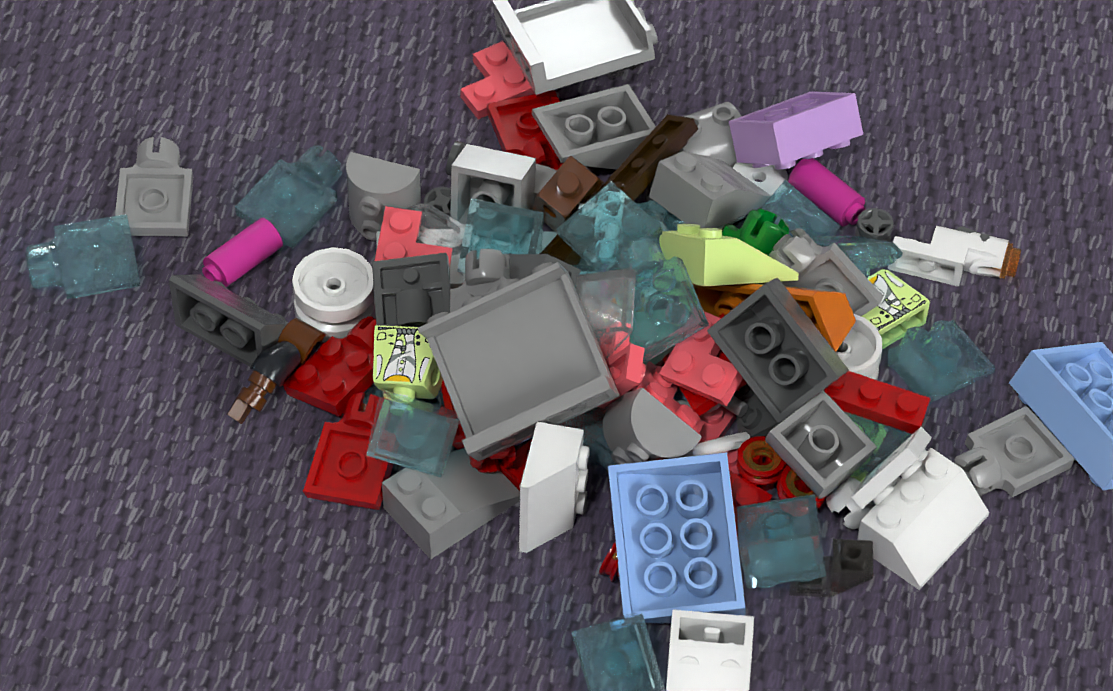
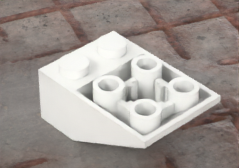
M672 610L666 691H749L754 617Z

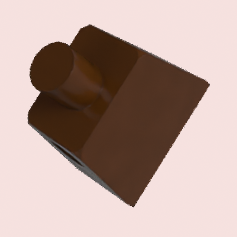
M570 156L537 194L532 213L558 234L579 210V204H586L604 184V181L577 159ZM546 206L552 209L554 213H552Z

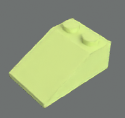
M678 224L677 231H662L661 277L700 286L765 283L777 277L780 281L798 280V272L738 238L723 236L722 229L700 228L698 224Z

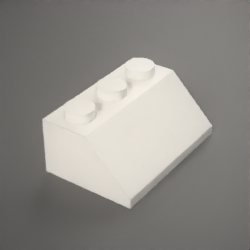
M542 422L536 423L520 486L519 552L528 553L570 530L574 526L576 513L584 514L587 500V491L585 489L588 479V469L586 467L590 447L583 446L584 430Z
M932 448L927 451L929 454L921 461L922 465L906 480L901 478L893 487V491L878 505H875L861 520L856 547L919 590L989 515L988 509L964 470Z

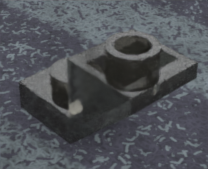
M833 539L830 556L790 554L789 595L833 597L873 579V541Z

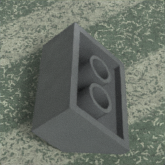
M200 274L173 275L169 279L176 326L251 367L262 351L278 343L282 330L288 324L281 315L277 313L272 314L264 310L248 297L242 298L228 290L219 281H211Z
M778 277L765 283L707 330L778 424L849 371Z

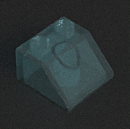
M815 494L737 507L738 544L747 589L754 587L770 588L780 583L793 581L809 582L818 577L827 576Z

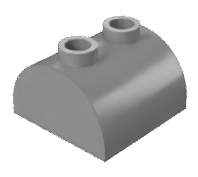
M724 102L683 116L693 118L698 130L688 140L686 146L677 153L685 151L720 159L733 168L737 163L729 121L742 117L736 107L730 102Z
M350 152L346 163L350 220L363 237L375 241L376 231H381L385 206L421 211L420 169Z
M643 387L622 395L608 405L604 414V437L608 447L613 452L611 458L618 465L676 458L690 452L702 438L700 434Z
M824 390L769 431L765 438V441L819 499L827 496L846 481L877 448Z

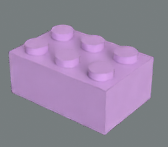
M808 92L729 121L737 162L752 163L753 168L774 165L777 170L787 169L795 166V160L812 159L822 156L824 149L846 147L850 145V139L863 135L855 93Z

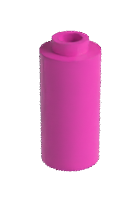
M814 158L802 159L789 176V185L843 227L849 223L851 225L856 224L858 216L865 210V198Z
M260 218L203 259V274L211 281H219L225 287H228L282 248V238L270 221Z

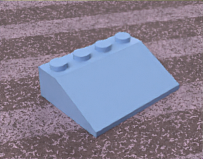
M1103 342L1032 350L1009 384L1018 393L1019 399L1034 411L1047 429L1056 436L1066 450L1089 474L1090 480L1102 490L1113 489V353Z
M727 453L608 466L624 623H671L672 610L746 616Z

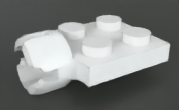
M920 427L866 475L861 482L849 477L826 498L830 511L840 512L846 506L850 512L844 517L845 522L843 525L853 530L859 528L861 520L875 505H878L893 491V486L901 477L906 480L922 465L921 461L929 454L925 448L932 437Z

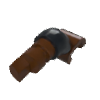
M299 318L292 319L282 330L278 343L262 351L250 367L252 373L248 378L250 382L249 387L241 389L226 415L242 424L251 409L261 412L267 402L264 399L267 393L272 394L276 386L281 387L298 365L302 366L309 359L307 357L317 342L324 339L326 333Z

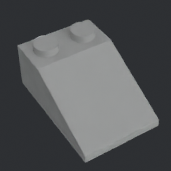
M629 84L532 109L534 119L561 163H564L572 156L584 166L617 170L656 127Z
M685 151L659 161L649 194L651 199L685 224H698L700 228H719L747 215L752 209L757 210L770 204L773 199L770 194L722 160Z
M465 448L413 462L382 482L383 508L430 559L439 555L520 501V491L501 471L481 473L475 467H472Z

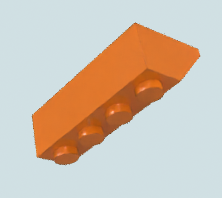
M685 282L696 308L717 317L722 313L727 315L765 284L700 286ZM785 286L836 352L856 322L846 294L835 291Z

